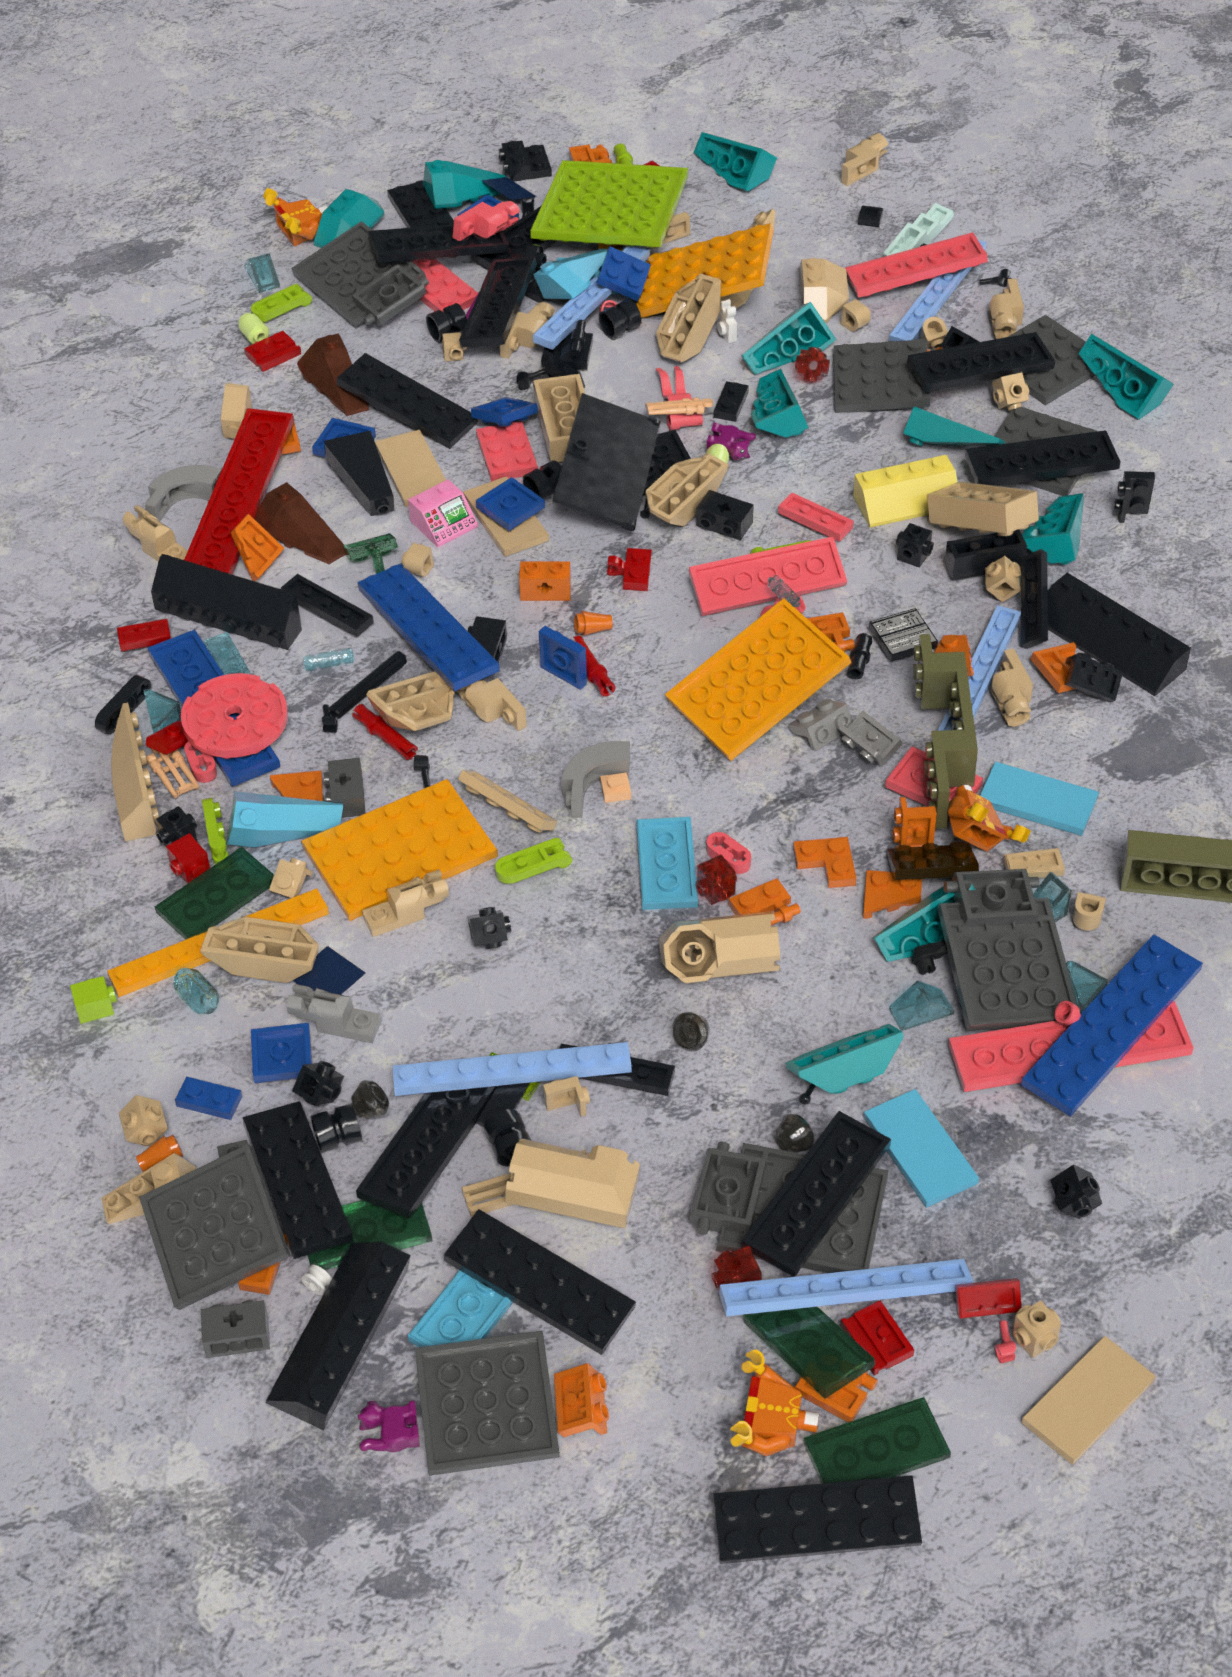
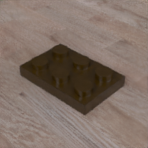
M956 841L950 843V845L926 843L922 847L898 845L895 848L887 849V860L895 880L953 877L955 872L979 871V864L970 844Z

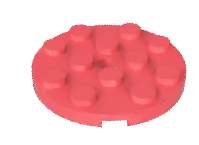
M244 673L222 675L198 686L199 690L192 697H187L181 710V722L187 740L198 750L224 759L259 753L278 739L284 731L288 720L287 704L282 691L274 683L269 684L260 680V676ZM233 713L240 714L236 717V720L233 717H229V715Z

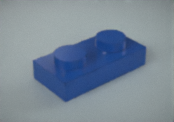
M186 1076L175 1098L176 1107L232 1120L242 1099V1092L239 1089Z

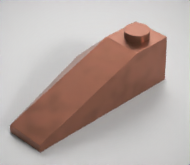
M339 333L316 339L297 362L304 380L308 384L312 383L315 385L320 394L324 393L328 396L331 403L346 416L368 411L369 406L366 401L337 385V377L352 365Z
M286 482L266 494L254 520L274 539L284 542L285 547L301 549L305 555L327 564H331L349 553L348 548L308 501L289 483Z

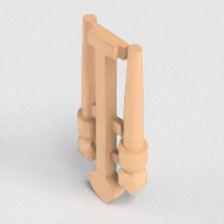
M698 397L692 398V400L682 398V400L649 402L645 404V408L648 411V415L703 414L705 407L713 406V400H700Z
M151 749L153 753L146 756L147 763L153 772L157 773L174 798L200 787L178 749L168 755ZM154 753L159 754L160 757L157 759ZM161 761H164V763L166 764L165 767L161 765ZM176 768H181L190 781L186 784ZM168 771L171 772L180 786L176 791L165 774Z

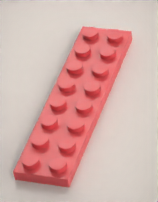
M1175 1001L1170 1004L1115 1067L1192 1055L1194 1047ZM1057 1021L949 1038V1049L963 1091L969 1092L1021 1083L1022 1078L1069 1026Z

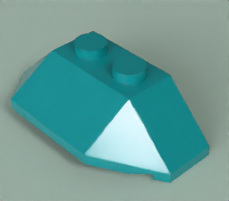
M345 189L323 211L314 239V246L324 247L361 221L372 228L385 215L383 208L377 200L365 194Z
M891 1024L880 1026L877 1029H870L799 1055L793 1060L786 1062V1068L800 1078L831 1094L842 1093L850 1086L858 1083H868L874 1077L884 1074L904 1038L903 1031Z

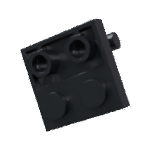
M578 320L576 329L566 336L553 350L544 347L542 356L548 351L576 370H587L593 344V333H586V322Z

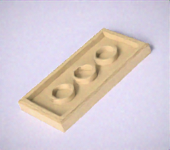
M420 429L375 441L379 456L405 507L409 506L408 499L446 480Z
M507 476L463 491L471 510L505 557L549 541V534L535 515L508 531L476 508V500L508 480Z
M1104 1336L1022 1418V1424L1073 1465L1155 1382L1156 1376L1108 1337Z

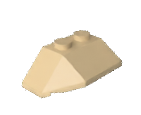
M811 258L801 260L803 304L812 302L824 322L827 323L831 316L836 314L849 301L846 269L826 259Z
M699 274L695 277V280L687 283L675 292L656 332L660 352L663 357L682 363L701 352L720 313L721 280L718 278Z
M711 454L702 455V458H692L675 463L645 491L650 513L670 524L685 526L696 516V508L709 490L717 492L729 468V464Z
M434 671L369 690L366 695L374 710L391 726L417 731L451 719L454 702L453 695L455 692Z
M243 917L227 922L219 927L213 926L208 928L200 951L202 955L232 975L288 983L312 970L319 950V944L299 924Z

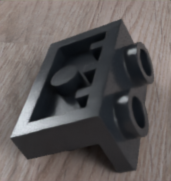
M1124 471L1123 481L1118 482L1117 494L1120 497L1115 499L1114 513L1119 515V523L1125 522L1126 514H1148L1155 482L1154 472Z
M1077 653L1066 658L1065 663L1070 665L1065 685L1110 703L1116 700L1123 675L1122 671L1115 669V666L1111 663L1095 661L1091 655L1086 653Z

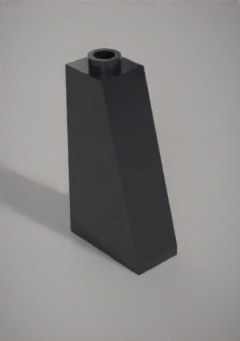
M371 430L325 440L326 460L370 516L394 511V496Z

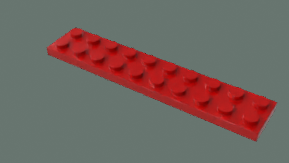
M247 408L187 551L185 561L233 574L240 557V552L231 532L247 514L255 519L257 510L263 500L294 423L292 413Z

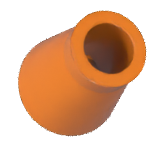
M581 611L574 615L575 633L582 636L611 630L613 626L611 614L605 615Z
M164 1135L144 1152L137 1155L136 1159L141 1170L144 1172L174 1153L180 1157H183V1153L174 1135L167 1138Z

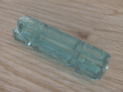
M778 575L768 578V587L781 600L785 598L792 606H800V597Z
M352 648L341 649L342 652L334 650L318 653L316 657L313 654L304 656V667L306 671L316 670L318 666L322 669L338 666L340 662H344V664L353 663Z

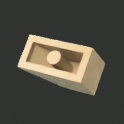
M232 383L225 384L220 419L224 438L235 439L247 408H252L249 386Z

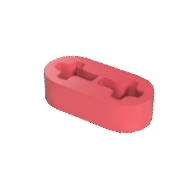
M188 741L184 746V750L194 778L201 783L214 780L217 776V769L213 756L200 750L201 755L197 756L195 751L198 749ZM205 765L206 771H203L200 766Z
M715 832L707 837V854L720 865L734 874H743L750 869L751 853L747 848L723 832Z

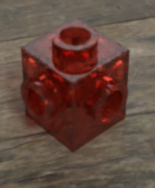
M808 347V350L801 349L800 355H797L795 369L798 370L797 373L800 376H803V380L817 382V378L823 379L824 373L828 374L830 360L827 359V355L822 352V349ZM812 362L818 363L815 370L810 369Z
M722 854L697 865L696 889L700 896H705L711 905L719 901H725L732 895H735L737 875Z
M749 1246L736 1251H725L714 1260L715 1272L711 1273V1276L718 1291L722 1284L762 1280V1272Z

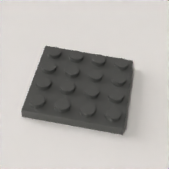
M1047 315L1008 336L1037 332L1055 359L1053 369L1023 374L1024 381L1029 388V395L1045 406L1096 376L1078 354L1086 341Z
M926 339L834 345L836 413L930 407V392H924L907 364L908 355L927 352Z
M1018 407L1011 410L994 437L1006 441V443L1097 431L1025 407ZM1081 474L1021 483L1066 496L1070 494Z
M249 1144L139 1197L173 1305L178 1310L291 1256L254 1149Z
M543 1331L415 1348L429 1476L560 1457Z

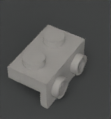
M825 699L818 702L817 707L799 714L797 719L789 724L792 734L808 737L812 750L817 751L842 735L838 729L841 724L847 728L853 720L847 703Z
M864 711L847 728L842 724L838 728L843 735L841 740L849 748L857 747L861 751L859 754L868 763L876 762L881 767L903 744L901 739Z

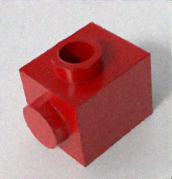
M190 833L166 846L169 866L172 872L177 877L180 875L187 884L211 871L207 852Z

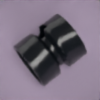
M630 299L599 313L601 329L610 339L624 334L626 330L635 329L642 323L640 311Z
M457 303L443 308V312L437 310L426 315L427 328L436 342L442 341V334L462 333L467 322L465 312Z
M552 460L540 466V469H535L523 476V485L544 500L551 497V494L555 492L561 464Z
M351 1103L335 1108L333 1114L324 1111L310 1116L321 1153L337 1149L341 1142L345 1145H350L362 1141L360 1126Z
M504 1109L491 1115L484 1123V1131L489 1142L492 1144V1150L497 1162L501 1166L509 1167L516 1143L520 1139L531 1140L526 1132L520 1113L517 1110Z

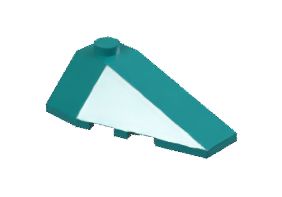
M701 132L694 153L707 165L711 166L728 184L746 191H750L769 179L777 157L764 149Z
M434 160L432 162H425L423 186L435 209L458 207L465 200L470 199L474 202L478 201L479 196L482 195L494 196L501 194L482 180L506 176L450 161Z
M808 302L799 306L744 352L741 357L755 375L818 354L837 339L812 302Z
M1092 333L1078 353L1101 381L1104 388L1114 398L1116 404L1139 420L1161 405L1174 385L1166 378Z
M778 369L759 378L756 391L758 398L753 403L755 410L751 411V417L756 428L786 438L798 436L805 429H808L809 427L799 403L782 370Z
M913 407L903 434L910 436V442L920 446L923 445V442L931 445L968 446L1006 444V441L917 407Z
M1084 494L1059 496L1046 509V515L1039 516V520L1036 521L1034 526L1024 529L1022 536L1027 544V548L1032 552L1039 549L1044 550L1047 553V562L1050 564L1059 563L1060 565H1065L1076 561L1080 544Z
M971 884L969 890H975L973 884ZM944 886L939 888L873 937L886 962L912 957L914 948L945 940L937 907L940 903H955L954 892L945 893Z

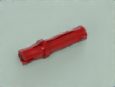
M574 636L575 641L586 648L587 678L591 683H595L602 696L611 695L606 687H609L613 693L616 686L608 677L607 669L604 665L599 664L583 637Z
M359 704L354 708L353 711L355 712L352 713V717L363 724L371 735H377L406 760H411L416 755L414 751H418V747L389 726L381 715L374 714L364 704Z

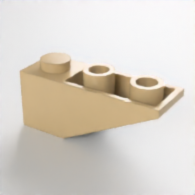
M174 1153L103 1196L101 1199L107 1223L112 1224L145 1215L139 1199L140 1196L195 1170L196 1166Z

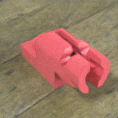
M512 201L501 202L494 207L481 202L454 218L453 238L461 241L473 233L483 238H488L517 223L519 218H512L509 215L514 216L518 214L519 207Z

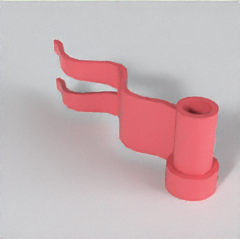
M674 366L675 394L672 392L667 372L661 368H656L657 373L660 375L664 399L667 398L668 401L689 398L692 400L690 393L685 391L683 371L679 366ZM667 414L669 431L679 430L680 427L700 426L703 424L702 414Z

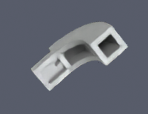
M189 465L175 468L160 475L148 486L150 498L146 501L145 510L161 521L170 507L181 500L198 498L209 501L222 469L206 465Z
M609 741L589 746L577 753L568 762L562 775L563 797H566V806H571V818H582L585 793L592 784L600 781V776L627 772L629 779L630 741Z

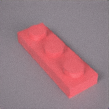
M791 493L778 506L779 514L828 537H834L839 542L853 529V520L795 493Z

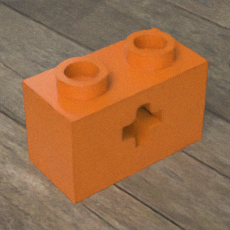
M520 561V601H571L570 561Z

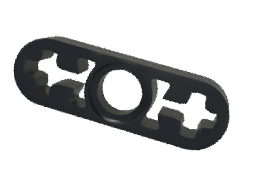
M134 675L99 711L95 719V728L108 735L114 733L123 703L129 704L130 712L132 713L148 696L151 689L150 680Z

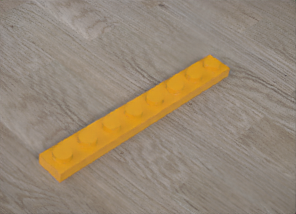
M316 888L245 917L303 925L328 915L329 911L324 899ZM207 931L107 970L118 998L210 962L211 960L202 955L200 951Z

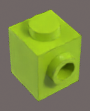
M104 976L70 985L80 1024L114 1015L111 1003H115L117 1000L113 986H106Z

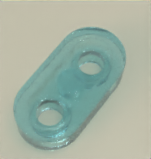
M181 968L178 970L173 982L176 993L195 1013H213L219 1003L217 990L197 969Z

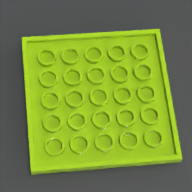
M562 160L531 228V239L604 243L606 245H636L649 248L661 247L689 176L688 168Z

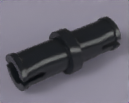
M860 633L856 637L855 647L850 652L851 664L847 672L848 676L853 679L863 677L865 665L870 661L871 654L869 651L873 640L867 633Z

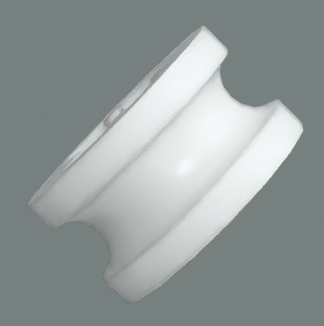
M311 1265L308 1269L309 1274H303L301 1280L310 1291L321 1296L325 1293V1286L328 1287L332 1278L321 1267Z

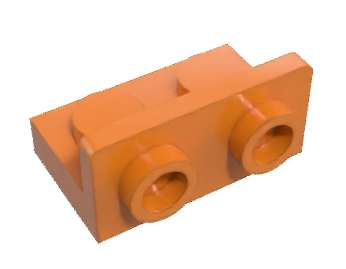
M900 797L899 807L894 808V821L897 827L892 829L893 842L910 847H922L923 844L934 843L937 816L935 806L907 808L906 798Z
M589 1363L555 1373L554 1384L558 1433L563 1437H567L593 1428L600 1435L606 1434L609 1411L605 1404L604 1392L607 1390V1384L603 1374L599 1373Z

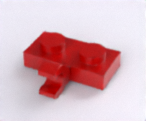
M627 548L626 561L615 555L608 556L607 575H624L623 590L648 591L652 550Z

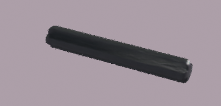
M396 651L329 707L330 715L340 719L363 700L369 690L376 689L407 663L406 655Z

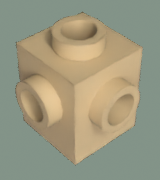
M1022 372L1000 377L992 382L994 389L993 398L998 405V409L1007 408L1008 411L1022 407L1021 404L1029 400V388L1024 381Z
M1003 556L985 568L986 590L1002 603L1021 591V568L1016 562H1012L1006 556Z
M135 1095L119 1112L124 1135L128 1142L150 1147L168 1129L161 1103L158 1100Z
M1041 1300L1032 1306L1025 1305L1015 1315L1012 1336L1029 1356L1034 1358L1043 1351L1051 1349L1058 1342L1061 1328L1060 1318L1053 1309H1048Z

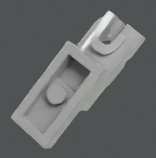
M294 984L292 989L295 992V996L289 995L287 1000V1011L289 1014H293L297 1018L315 1021L317 1031L320 1033L373 1043L382 1021L381 1014L353 1008L352 999L349 996L330 993L318 988L313 991L308 986Z

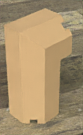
M769 911L676 921L658 938L660 961L666 969L684 983L708 981L709 978L778 971L780 970V965L776 962L780 961L777 926L771 927L770 921L775 920V915Z
M520 1139L516 1143L510 1163L509 1172L511 1176L510 1181H507L505 1202L626 1228L639 1179L640 1164L636 1160H634L633 1164L627 1160L628 1154L623 1150L606 1146H594L592 1151L586 1154V1149L577 1151Z

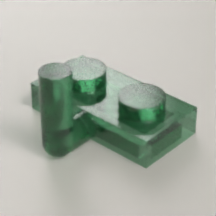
M391 533L343 545L345 555L355 562L366 560L368 555H371L375 573L377 574L385 570L382 555L390 553L391 549L398 548L396 538Z

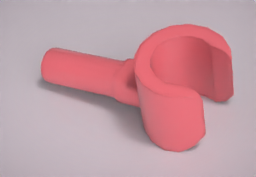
M1005 1320L1000 1322L1003 1343L995 1345L996 1356L1001 1364L1015 1360L1014 1352L1016 1350V1344L1014 1341H1011L1008 1322Z

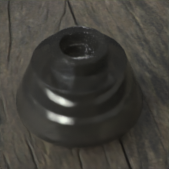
M685 1012L674 1019L672 1035L679 1047L686 1051H697L706 1044L710 1033V1026L703 1016L692 1012Z
M361 1081L351 1097V1104L356 1115L360 1118L371 1119L383 1116L388 1111L389 1100L387 1095L374 1081Z
M787 1114L776 1129L777 1136L775 1140L781 1150L797 1153L809 1150L813 1146L814 1133L807 1121L800 1115Z

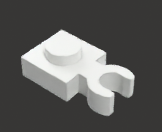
M730 299L721 301V312L719 313V322H717L719 334L723 335L728 343L737 341V322L734 319L736 307H731Z

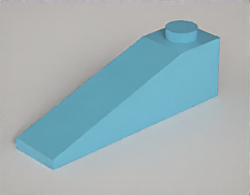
M599 249L542 264L540 266L541 269L533 275L543 297L546 299H574L590 286L591 277L594 278L600 274L599 268H602L608 249Z
M234 791L227 845L259 847L314 836L341 823L343 804Z

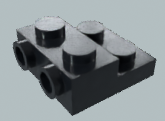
M522 140L501 143L502 148L498 149L499 159L502 162L504 174H508L509 179L512 181L552 176V169L544 145L524 147Z

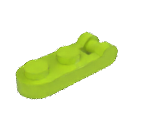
M293 284L253 303L251 313L257 315L264 323L300 305L304 307L310 305L312 296L305 292L300 285Z
M213 798L202 799L213 863L216 866H225L229 862V855L226 851L227 845L224 839L223 822L217 823V819L222 818L219 802L213 803Z
M553 838L500 858L495 864V874L500 882L512 884L556 867L566 868L572 863L573 859L568 851H564L565 846L560 838Z

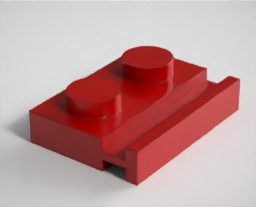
M284 331L275 333L244 348L245 356L257 367L259 366L262 372L301 355V347L299 345L296 346L295 341Z
M881 1300L853 1313V1316L848 1319H841L842 1329L874 1376L884 1368L887 1370L914 1356L915 1349Z

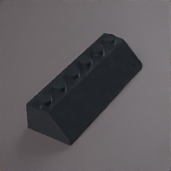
M161 554L159 557L151 589L155 610L285 650L290 648L302 631L297 595L295 593L166 554Z
M1068 572L1053 583L1048 590V630L1068 643L1074 642L1076 648L1091 655L1095 660L1113 664L1115 669L1123 672L1122 676L1151 695L1156 696L1187 669L1191 647Z
M384 1242L351 1243L267 1397L266 1404L324 1431L407 1273L410 1254Z

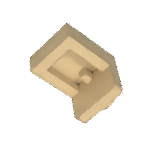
M291 858L290 862L280 859L269 891L288 898L296 897L301 891L306 875L311 877L313 871L305 868L307 863L301 860Z
M578 1076L554 1080L543 1085L544 1103L547 1111L576 1104L580 1116L587 1115L586 1104L590 1103V1097L587 1087H581Z

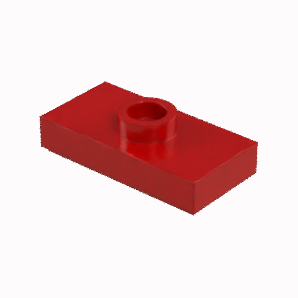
M167 619L117 628L121 651L149 647L171 639Z
M176 721L146 737L145 746L165 755L181 748L188 742L183 731L182 722Z
M1018 1278L955 1285L957 1315L960 1319L1015 1313L1022 1308L1020 1281Z

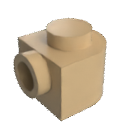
M857 299L846 303L842 308L840 324L849 331L854 332L868 324L871 320L869 308Z
M930 317L924 321L920 337L921 339H926L927 348L931 347L932 350H936L941 346L948 330L942 319Z
M461 332L442 334L445 361L463 360V351L467 350V347L461 348L459 342Z
M413 543L402 556L401 563L403 568H406L412 574L426 577L434 566L431 548Z
M1078 892L1073 913L1074 924L1086 931L1098 928L1101 924L1106 898Z

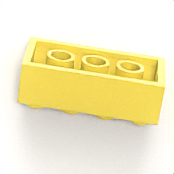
M947 455L855 474L853 497L871 528L929 515L927 494L958 481L955 469Z

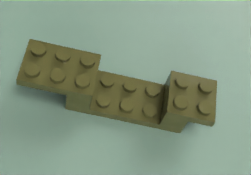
M920 634L919 645H914V660L918 661L917 664H913V680H918V683H915V698H920L921 709L949 708L950 717L955 719L952 720L951 730L931 731V741L926 742L925 745L926 759L929 758V761H924V775L930 779V781L926 782L927 797L932 799V801H929V806H935L936 808L935 828L939 829L947 828L949 787L974 786L978 747L965 652L932 653L930 634Z

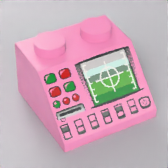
M449 479L408 499L410 521L437 547L478 527V523L463 492Z

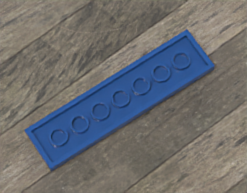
M402 563L391 566L389 569L375 575H370L366 579L357 582L359 591L454 692L500 671L499 663L406 568H403Z
M195 629L148 647L149 656L181 707H183L188 696L192 697L199 690L198 686L202 683L224 675ZM233 713L229 717H233L236 720V717L240 714ZM270 745L257 754L224 759L213 756L231 787L280 768V761Z
M1153 934L1081 1013L1080 1019L1072 1023L1022 1078L1021 1086L1071 1117L1201 971L1203 963Z

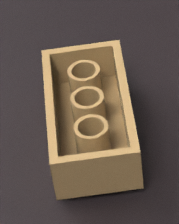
M580 374L533 380L534 403H537L538 406L537 414L550 461L563 462L581 394H585Z
M959 481L927 494L929 522L940 524L942 528L956 526L959 527V530L977 529L979 533L998 532L999 536H1009L1013 534V531L1026 529L1029 527V524L1039 520L1037 491Z

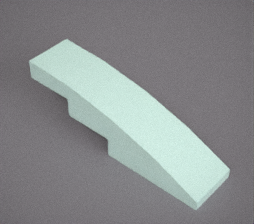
M935 203L926 214L921 213L913 224L909 222L885 250L883 257L918 248L923 243L928 245L954 217L953 210Z

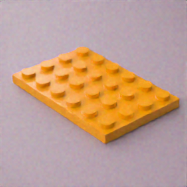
M771 223L757 225L743 231L738 230L725 236H716L703 242H694L685 247H676L667 252L652 254L646 261L651 266L641 296L636 303L641 318L666 312L675 292L687 283L695 280V277L699 274L721 280L720 297L764 286L774 233Z
M783 598L675 685L665 696L726 758L732 761L851 664V660L844 651Z
M448 779L301 841L302 848L349 921L363 916L362 910L387 902V889L409 882L418 876L420 879H423L425 874L438 869L442 873L441 880L448 879L498 857L497 848Z

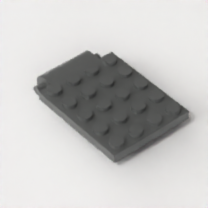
M362 221L291 269L300 281L355 327L364 322L366 325L374 323L379 327L426 295L425 286L429 284V281L426 278L425 272L412 261L378 263L368 240V231L373 230Z
M1027 869L955 872L952 881L944 882L945 893L954 892L955 903H940L937 910L967 1031L1014 1028L1056 1021L1055 1010L1062 1001H1070L1078 1006L1049 898H1034L1032 888L1039 887V878L1029 877ZM971 884H973L975 890H969Z
M719 1142L717 1149L708 1148L706 1151L689 1217L690 1222L696 1226L698 1234L706 1235L708 1230L720 1232L716 1251L763 1260L742 1248L741 1240L804 1158L805 1154L743 1143L741 1153L729 1151L730 1145L728 1143ZM879 1168L872 1170L802 1268L826 1273L869 1269L889 1170Z

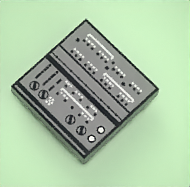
M916 608L869 622L870 631L891 662L914 655V645H919L920 634H930L932 649L938 646V640Z

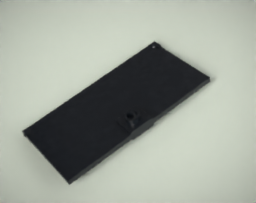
M582 393L552 502L619 525L625 530L634 531L661 421L652 416L647 417Z

